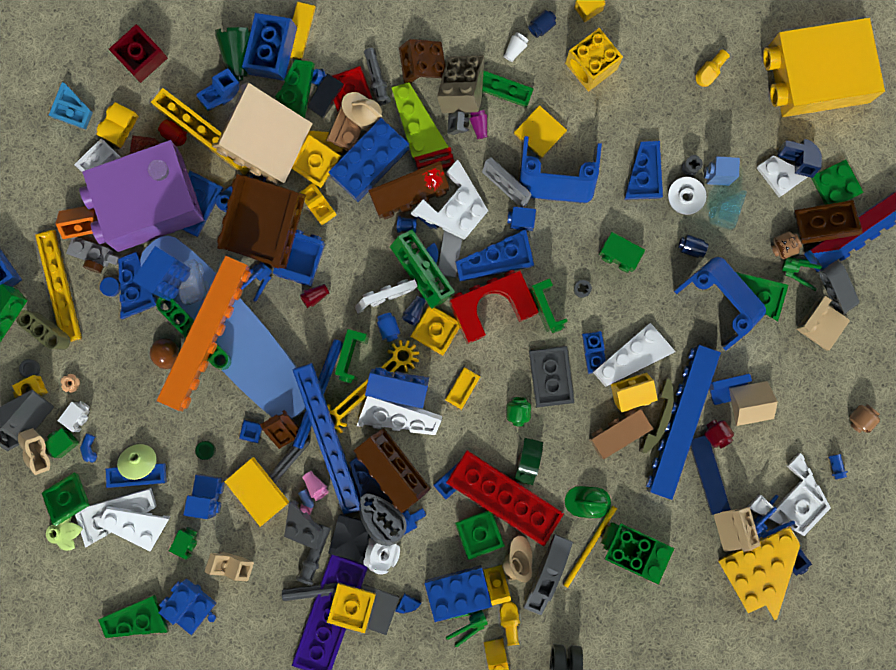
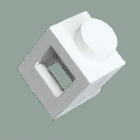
M82 401L71 402L57 421L72 432H80L81 428L79 425L82 426L88 420L87 415L90 412V407Z

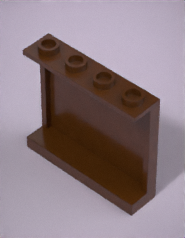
M237 174L232 183L233 190L227 202L228 208L222 221L223 227L221 234L218 236L217 249L228 250L271 264L272 267L286 269L306 194Z

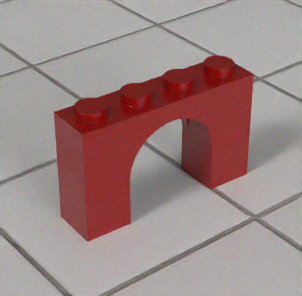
M509 271L504 274V278L498 280L495 277L488 280L485 286L480 287V285L471 287L469 289L470 292L466 294L459 292L451 296L452 299L449 301V305L466 344L486 336L477 315L478 302L486 295L499 294L508 299L519 322L539 313L521 271Z

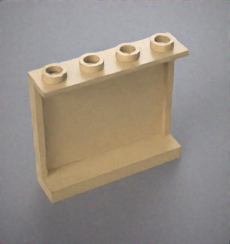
M243 84L239 88L238 92L241 94L217 143L212 144V147L216 148V152L220 155L233 158V162L237 165H245L250 168L251 173L267 178L266 181L273 185L284 184L313 123L252 84Z

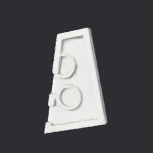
M108 506L97 525L151 551L170 516L163 515L162 517L152 515V513H138L129 509Z

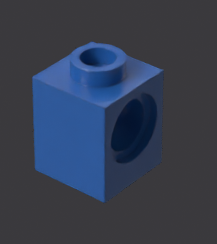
M513 207L512 212H508L507 223H511L510 229L533 231L536 209Z

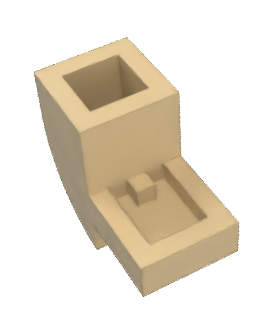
M226 552L210 553L205 573L209 575H223L234 581H249L254 562Z

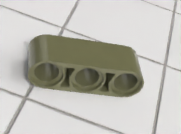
M22 310L16 318L17 324L47 348L65 350L69 347L70 337L42 314Z

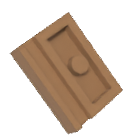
M342 106L337 113L326 141H330L334 145L349 151L356 144L362 128L344 114Z

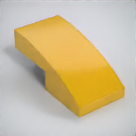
M314 183L299 192L306 194L304 202L321 226L337 215Z

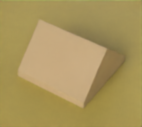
M768 381L729 388L736 426L774 419L778 401Z

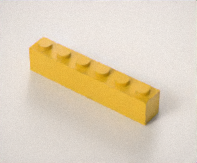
M164 88L158 92L151 101L157 110L245 176L250 168L245 165H237L233 162V158L220 155L216 152L217 149L212 147V144L217 143L221 136L219 130Z

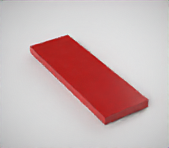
M468 450L465 451L446 481V484L543 547H545L564 515L562 511Z

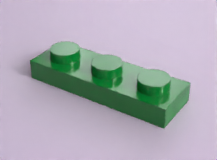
M483 70L482 92L526 108L528 107L534 88Z

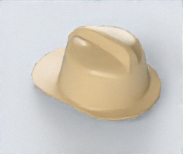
M357 92L348 93L343 97L341 103L344 114L365 131H369L382 118L381 107L376 101L368 99Z
M523 536L513 538L509 554L503 560V569L508 580H519L526 583L532 577V549L528 540Z

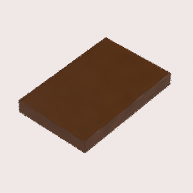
M854 200L794 210L801 244L862 234Z

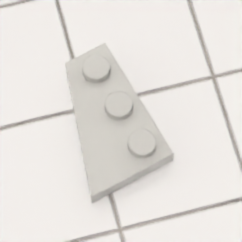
M405 279L398 282V286L391 288V285L381 288V292L374 294L371 291L362 295L363 298L355 306L357 314L363 312L370 304L375 307L385 302L386 298L392 300L413 291L418 287L415 279L412 281Z

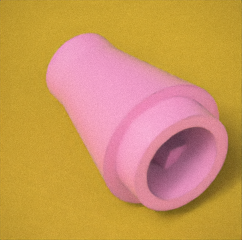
M312 471L302 477L311 498H314L315 501L322 499L328 494L327 486Z

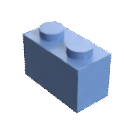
M716 156L704 169V178L707 179L706 184L725 186L732 184L739 177L740 158Z

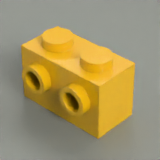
M648 373L611 384L614 403L621 412H627L642 405L646 406L658 400L654 380Z

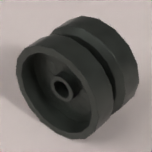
M553 644L549 670H583L582 646L571 645L566 656V648L563 644Z

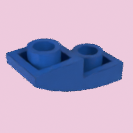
M601 331L582 334L588 374H592L606 361Z

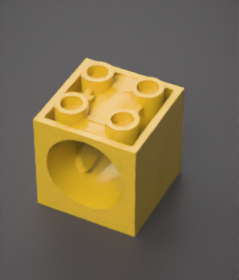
M598 28L569 50L565 64L589 92L618 69L623 56L603 31Z

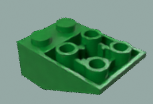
M620 523L604 559L659 585L675 548Z

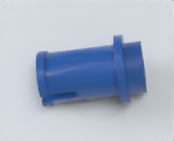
M841 454L829 456L828 458L833 470L832 476L835 479L847 477L846 473L848 471H845Z

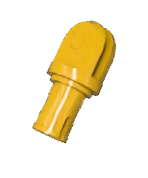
M720 49L712 61L704 63L695 76V81L699 86L707 87L715 81L721 73V66L730 58L728 52Z
M505 602L500 606L499 613L501 626L506 631L507 646L520 645L517 626L520 624L518 608L513 602Z

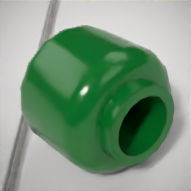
M524 397L511 398V401L506 405V419L512 422L513 426H524V423L531 420V403Z

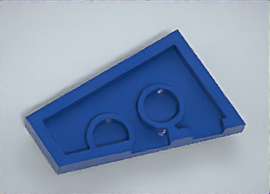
M660 141L640 142L624 200L658 199L663 197Z
M135 252L119 258L120 319H125L156 307L157 301L154 294L132 281L141 268L139 253Z

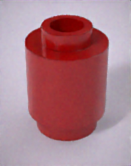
M166 119L158 127L160 135L167 141L171 140L176 147L182 146L187 140V132L173 121Z

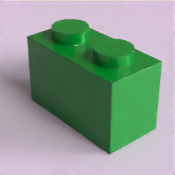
M611 232L599 255L602 256L601 259L609 264L613 262L619 265L618 268L621 271L628 273L636 269L645 249Z

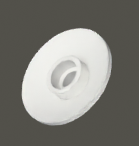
M682 177L676 180L669 188L668 200L671 207L678 213L685 215L694 214L704 206L706 190L697 179ZM683 194H687L689 200H684Z

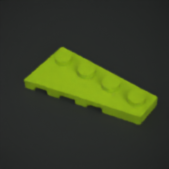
M410 82L391 87L406 139L409 143L412 159L448 148Z

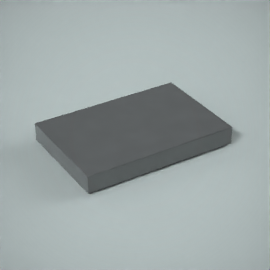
M567 346L529 350L536 408L574 403Z

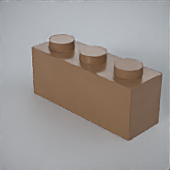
M633 408L624 413L626 417L619 420L616 418L609 422V427L605 430L600 428L592 433L593 437L589 440L601 459L609 457L653 430L641 409L635 410Z

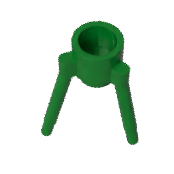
M786 258L782 266V271H786L785 276L791 277L816 291V287L796 276L794 272L798 273L801 266L822 269V266L811 264L807 259Z
M482 610L453 617L472 616L468 618L470 624L446 636V640L473 628L474 630L455 644V647H458L478 631L485 629L484 626L488 625V622Z

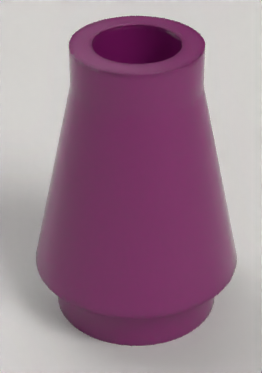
M485 110L470 113L471 118L469 120L477 139L487 138V115Z

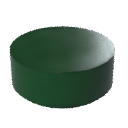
M201 441L195 448L196 456L201 460L211 459L216 452L215 445L210 441Z

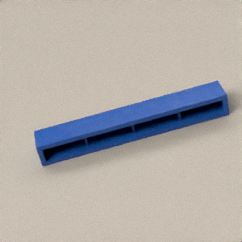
M701 345L691 348L688 354L690 362L683 370L682 377H684L682 385L679 384L676 395H678L676 403L673 402L672 416L665 430V437L660 440L658 450H660L658 458L655 457L652 463V468L654 469L652 476H648L645 486L648 487V492L673 500L721 352Z

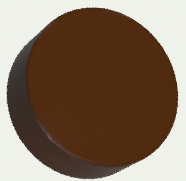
M88 259L83 264L85 269L99 274L102 273L104 268L100 263Z

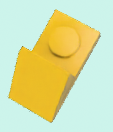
M499 565L483 569L492 605L511 601L503 566Z
M503 638L484 642L489 670H509Z

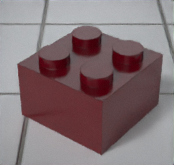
M137 24L109 48L110 52L140 83L168 59L164 52Z

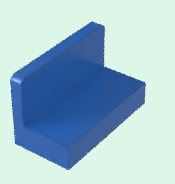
M745 374L711 382L709 389L713 404L718 405L731 402L729 388L747 385L748 382L752 381L751 375Z

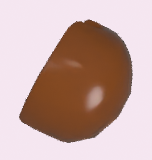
M162 338L156 340L150 347L152 362L161 369L173 367L179 354V347L171 339Z

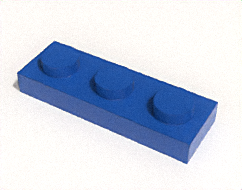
M166 463L156 464L147 476L136 480L123 477L118 471V467L105 468L106 488L167 483Z

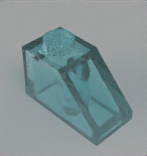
M743 190L720 201L715 207L712 206L708 215L711 218L709 223L728 230L735 228L747 191Z

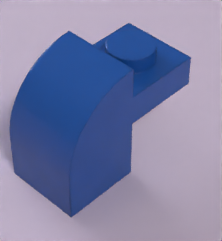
M227 68L213 76L212 85L197 93L196 97L208 112L218 105L222 104L224 106L238 93L239 82Z

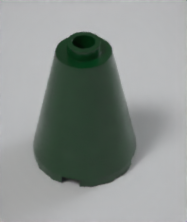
M228 27L226 32H221V28L216 29L215 37L225 69L228 68L237 81H243V77H247V72L242 65L251 29L248 31V28Z

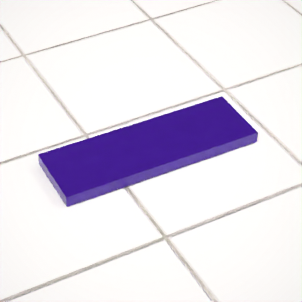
M331 555L320 584V589H323L325 584L342 583L361 589L368 567L363 563L348 558ZM333 592L329 596L318 594L315 598L292 666L302 670H332L346 631L344 627L327 623L334 595H331Z

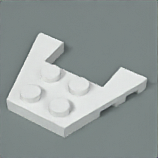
M457 160L445 174L459 188L440 211H435L425 200H422L411 214L425 219L430 224L442 227L443 230L457 237L465 239L485 216L488 209L461 163Z
M798 453L786 466L801 480L776 506L777 510L768 519L780 525L795 521V524L790 527L794 532L805 536L831 507L821 488L815 482L812 471L807 467L804 456ZM758 495L747 506L750 507V510L762 516H765L773 508L762 495Z

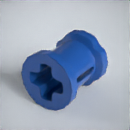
M397 217V233L410 230L416 233L417 217Z

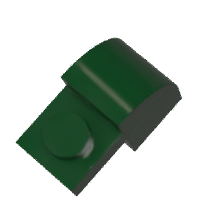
M524 438L514 481L529 485L534 484L542 457V441Z

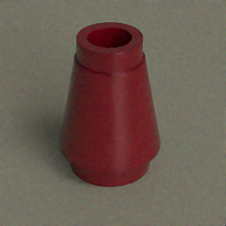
M323 284L304 290L300 294V298L306 308H309L310 306L314 307L330 293L326 285Z

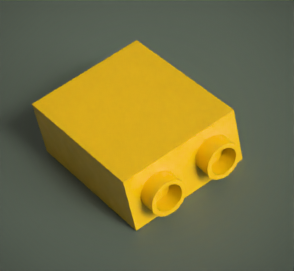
M870 18L779 32L768 47L764 48V67L767 71L773 70L775 84H772L770 87L771 103L774 107L780 106L782 117L868 104L885 92Z

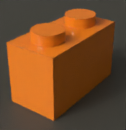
M86 206L59 211L56 226L62 239L93 234L91 222L98 219L94 208L88 209Z

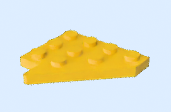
M790 526L759 540L761 546L744 552L742 549H739L718 560L748 613L767 606L773 619L777 620L800 548V542Z

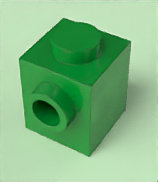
M68 428L53 431L47 436L48 440L45 441L46 452L52 458H62L79 444V441Z

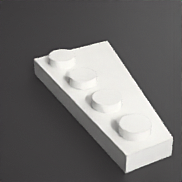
M649 323L593 373L606 387L676 351L656 328Z
M367 396L357 426L370 425L377 429L388 427L394 431L405 429L410 430L412 433L436 435L442 416L417 407Z
M149 488L96 503L75 514L78 525L83 528L81 535L85 548L111 533L97 525L108 506L129 509L138 513H145L154 509L157 505L152 489Z

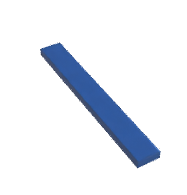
M312 363L296 367L292 370L343 515L359 511L360 498Z

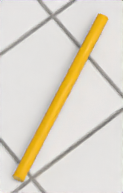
M613 505L563 584L565 587H569L616 512L617 508Z

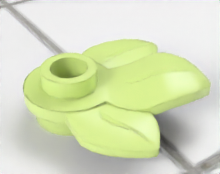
M72 517L57 526L52 524L46 530L47 540L53 544L57 543L65 551L75 549L73 539L83 530L79 525L70 522Z

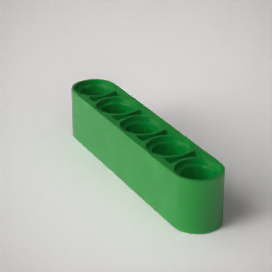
M161 297L158 298L156 302L157 309L186 338L195 320L174 299L170 300L171 307L168 310H164L163 305L168 300ZM184 315V322L177 324V317ZM218 344L215 352L210 354L207 359L219 370L228 369L232 362L231 357ZM225 356V363L219 366L217 364L218 357Z

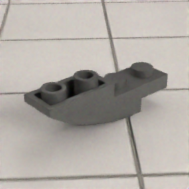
M554 534L540 563L539 572L523 604L524 609L542 616L548 601L551 602L564 571L573 543L571 540Z

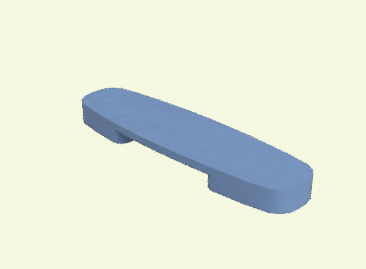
M161 236L149 244L142 252L141 266L154 246L190 267V276L185 282L181 283L178 288L179 293L174 300L195 320L217 273L176 237ZM241 298L238 301L235 300L232 306L234 307L233 314L224 323L226 326L222 336H218L216 343L231 357L232 361L230 367L222 371L270 416H279L285 410L292 419L298 417L306 410L292 370L297 367L296 364ZM170 301L165 302V304L167 305V307L170 308V307H171V302H170ZM184 315L177 317L180 324L185 320ZM225 356L218 357L217 364L219 366L225 363Z

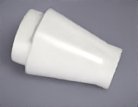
M516 32L515 35H512L503 57L513 62L527 47L529 40Z

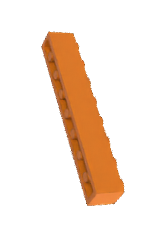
M225 255L156 401L182 412L189 407L191 403L190 395L193 390L195 391L200 383L198 378L201 372L204 373L208 367L209 362L207 359L209 355L213 354L216 350L217 343L215 342L218 336H222L224 333L226 319L230 318L233 314L234 307L232 306L235 300L238 301L241 297L243 283L249 280L251 272L248 265Z

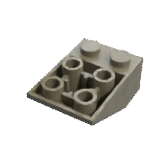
M484 55L448 57L437 95L442 113H455L457 111L464 113L479 112L482 100Z

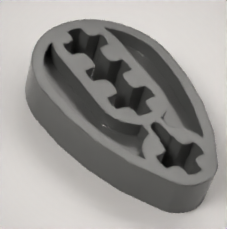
M365 494L361 497L359 502L360 516L370 537L376 543L384 546L398 543L406 531L404 515L390 502L372 494ZM366 501H367V502H370V501H371V502H372L371 507H370L369 505H368V506H365V505H364L365 502H366ZM378 516H384V522L382 520L377 521ZM384 523H385V524H389V523H390V524H391L390 529H389V528L384 529V528H383ZM391 531H397L396 536L391 537L389 534Z

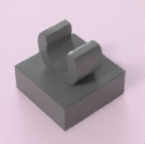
M457 111L448 115L447 134L455 135L469 131L468 128L464 127V123L469 122V118L464 117V112Z

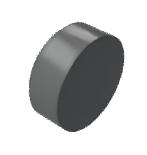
M26 359L21 362L19 372L25 378L32 375L38 376L40 365L35 360Z

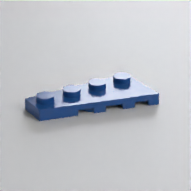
M526 229L457 261L455 264L459 282L534 267Z

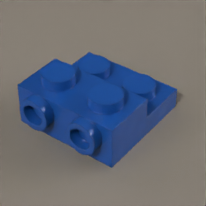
M185 579L181 583L178 581L171 589L173 594L170 598L166 597L160 603L161 610L158 613L172 625L177 623L192 635L217 603L190 580Z

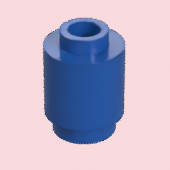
M391 312L378 316L377 325L382 340H387V342L397 340L398 335L401 333L395 316H392Z

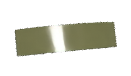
M668 378L663 380L658 394V398L665 401L653 435L649 433L644 435L639 452L647 453L664 434L670 421L674 399L672 381Z

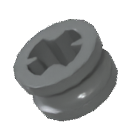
M580 280L574 286V293L580 298L587 297L592 290L591 284L586 280ZM578 285L587 286L588 289L585 290L587 293L579 292L578 289L580 287Z

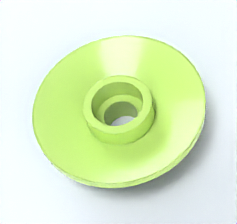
M136 444L130 446L118 458V471L127 479H141L154 469L157 457L154 450L147 445Z

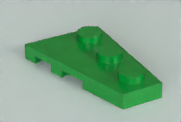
M295 60L284 79L285 82L281 90L277 92L275 100L305 118L315 64L310 61Z
M736 272L765 305V314L778 322L789 285Z
M155 595L98 619L105 638L169 632L164 617L158 613L161 609Z

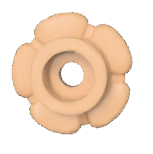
M68 374L61 379V388L65 392L73 393L78 389L80 381L76 375Z

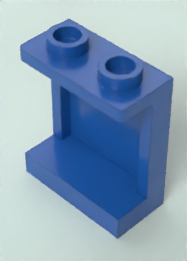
M296 230L286 269L274 267L273 274L312 287L325 243L317 235L311 234L309 237L303 235V231Z

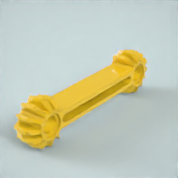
M399 340L400 347L397 348L394 343L392 344L395 351L388 350L387 352L392 354L393 357L381 367L386 369L393 362H396V366L389 372H396L402 366H404V371L408 372L407 365L414 369L415 366L411 362H419V359L413 358V356L419 355V351L412 352L416 345L414 344L408 348L410 341L407 340L405 346H403L402 340ZM406 351L409 354L406 361L398 359L400 352ZM368 379L335 409L331 410L330 404H327L330 415H334L336 418L334 427L339 433H343L340 425L347 427V424L343 423L342 419L367 398L365 393ZM358 395L359 399L340 415L339 410Z

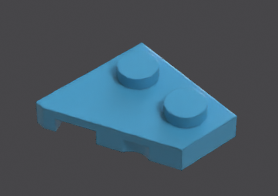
M62 82L49 116L86 130L93 112Z

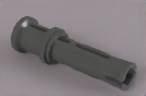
M375 48L365 49L364 54L372 81L370 87L374 91L375 101L380 106L389 104L391 98L387 94V83L381 75Z
M319 524L323 529L321 546L316 550L310 548L307 559H304L302 562L301 573L296 578V580L308 585H313L312 579L315 571L319 569L318 561L331 530L330 527Z

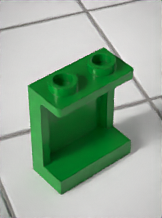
M549 278L532 285L529 291L539 311L546 332L551 331L554 334L563 330L568 320L566 318L556 322L544 295V292L549 291L553 286Z
M347 329L335 375L339 376L338 380L351 384L352 380H358V377L348 374L356 342L368 344L369 336L367 334Z

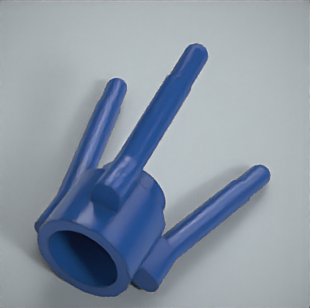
M260 262L258 265L256 264L249 270L253 275L241 287L243 290L255 278L259 281L264 280L253 299L255 302L271 279L269 275L272 271L263 262Z
M775 495L769 503L771 505L778 499V495ZM773 507L764 517L759 514L754 519L758 538H765L795 524V521H790L770 531H766L768 527L764 522L777 510L776 507Z

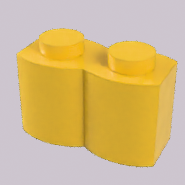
M115 102L108 107L106 111L107 116L104 121L98 124L96 135L110 144L121 148L139 116L134 111Z

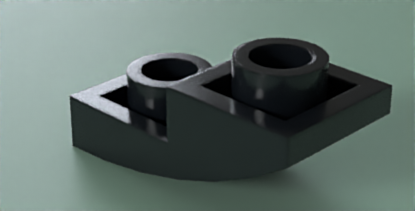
M327 73L311 99L308 109L324 119L333 106L334 99L343 88V83Z

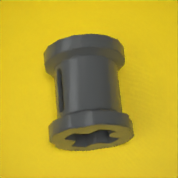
M691 155L682 164V171L687 176H694L702 168L703 162L699 156Z

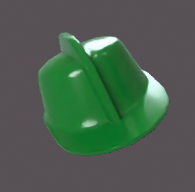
M576 486L566 494L565 507L568 512L577 517L601 518L610 510L611 498L604 489Z

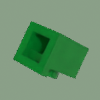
M190 527L180 529L169 552L185 560L191 558L192 554L189 551H193L198 541L195 540L197 531Z

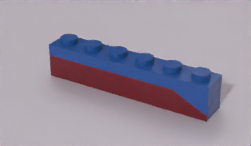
M896 191L858 216L862 228L861 235L821 241L804 253L811 264L822 266V269L814 268L816 272L823 270L835 260L843 261L850 256L849 252L851 250H859L866 245L864 241L877 238L881 235L879 231L883 228L888 230L896 224Z

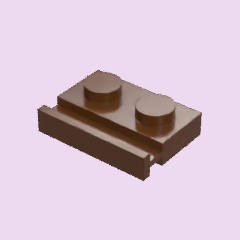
M285 410L282 411L283 414L275 415L260 424L262 430L278 449L294 441L299 430L298 425Z

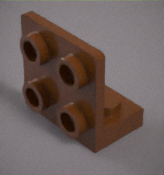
M409 39L399 47L404 83L410 82L411 84L419 77L442 79L445 61L440 41Z

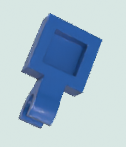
M423 508L413 514H410L409 510L402 513L406 520L405 534L417 528L418 526L415 522L427 515Z

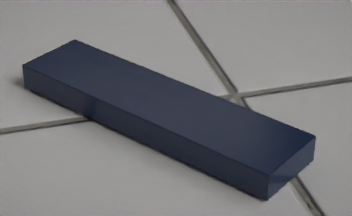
M705 435L693 438L690 448L710 514L714 515L731 510L711 443Z

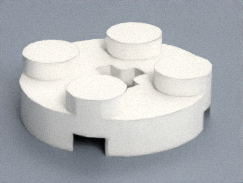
M370 538L365 553L364 565L377 574L388 573L389 571L387 570L391 566L394 567L399 559L400 546L397 543L391 546L380 545Z

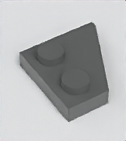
M297 501L289 502L284 537L315 550L320 548L323 529L312 520V517L307 512L303 513L297 507Z

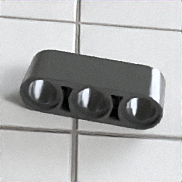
M835 260L819 272L823 285L836 311L844 315L860 303L843 264Z

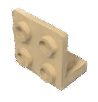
M823 296L815 301L796 330L826 351H829L850 320L829 306L832 300Z
M750 507L714 514L723 551L742 549L744 552L761 546Z

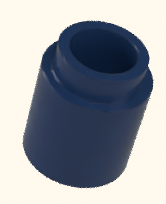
M543 10L530 22L528 26L529 31L536 38L543 36L556 25V16L552 11Z
M687 234L685 237H681L678 248H681V253L696 258H704L709 244L703 239Z

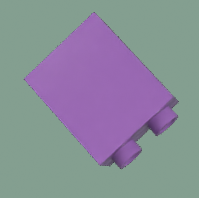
M171 140L82 171L86 186L79 188L80 195L88 209H95L98 219L91 222L93 235L99 244L106 242L117 252L204 221L182 154Z

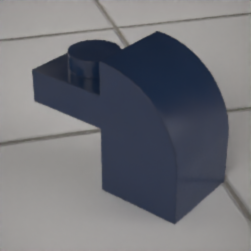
M804 138L801 143L785 140L778 150L777 157L795 161V174L813 178L821 169V151L816 144Z

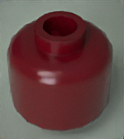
M715 419L706 425L708 429L705 431V436L714 448L720 447L722 449L734 441L732 439L734 432L725 420L717 422Z

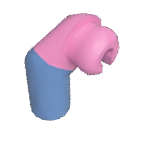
M304 489L298 493L302 500L299 509L303 513L307 512L310 515L314 502L307 489Z

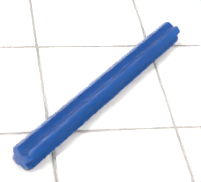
M333 340L318 379L323 395L343 346V342L340 340ZM307 410L293 443V446L299 449L304 447L312 426Z

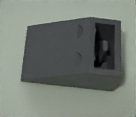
M33 390L25 392L23 395L1 406L0 447L8 452L19 446L18 434L32 428L35 430L52 411L54 406Z

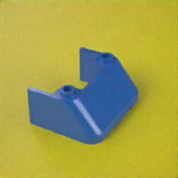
M528 136L524 137L519 183L531 193L530 198L587 203L592 200L599 175L602 143H598L594 147L593 162L584 163L580 167L578 177L540 173L541 163L536 157L527 156Z
M721 257L712 258L674 290L678 294L691 282L699 289H708L713 284H716L738 309L740 314L732 322V327L736 334L721 345L725 351L750 332L766 313L765 305Z

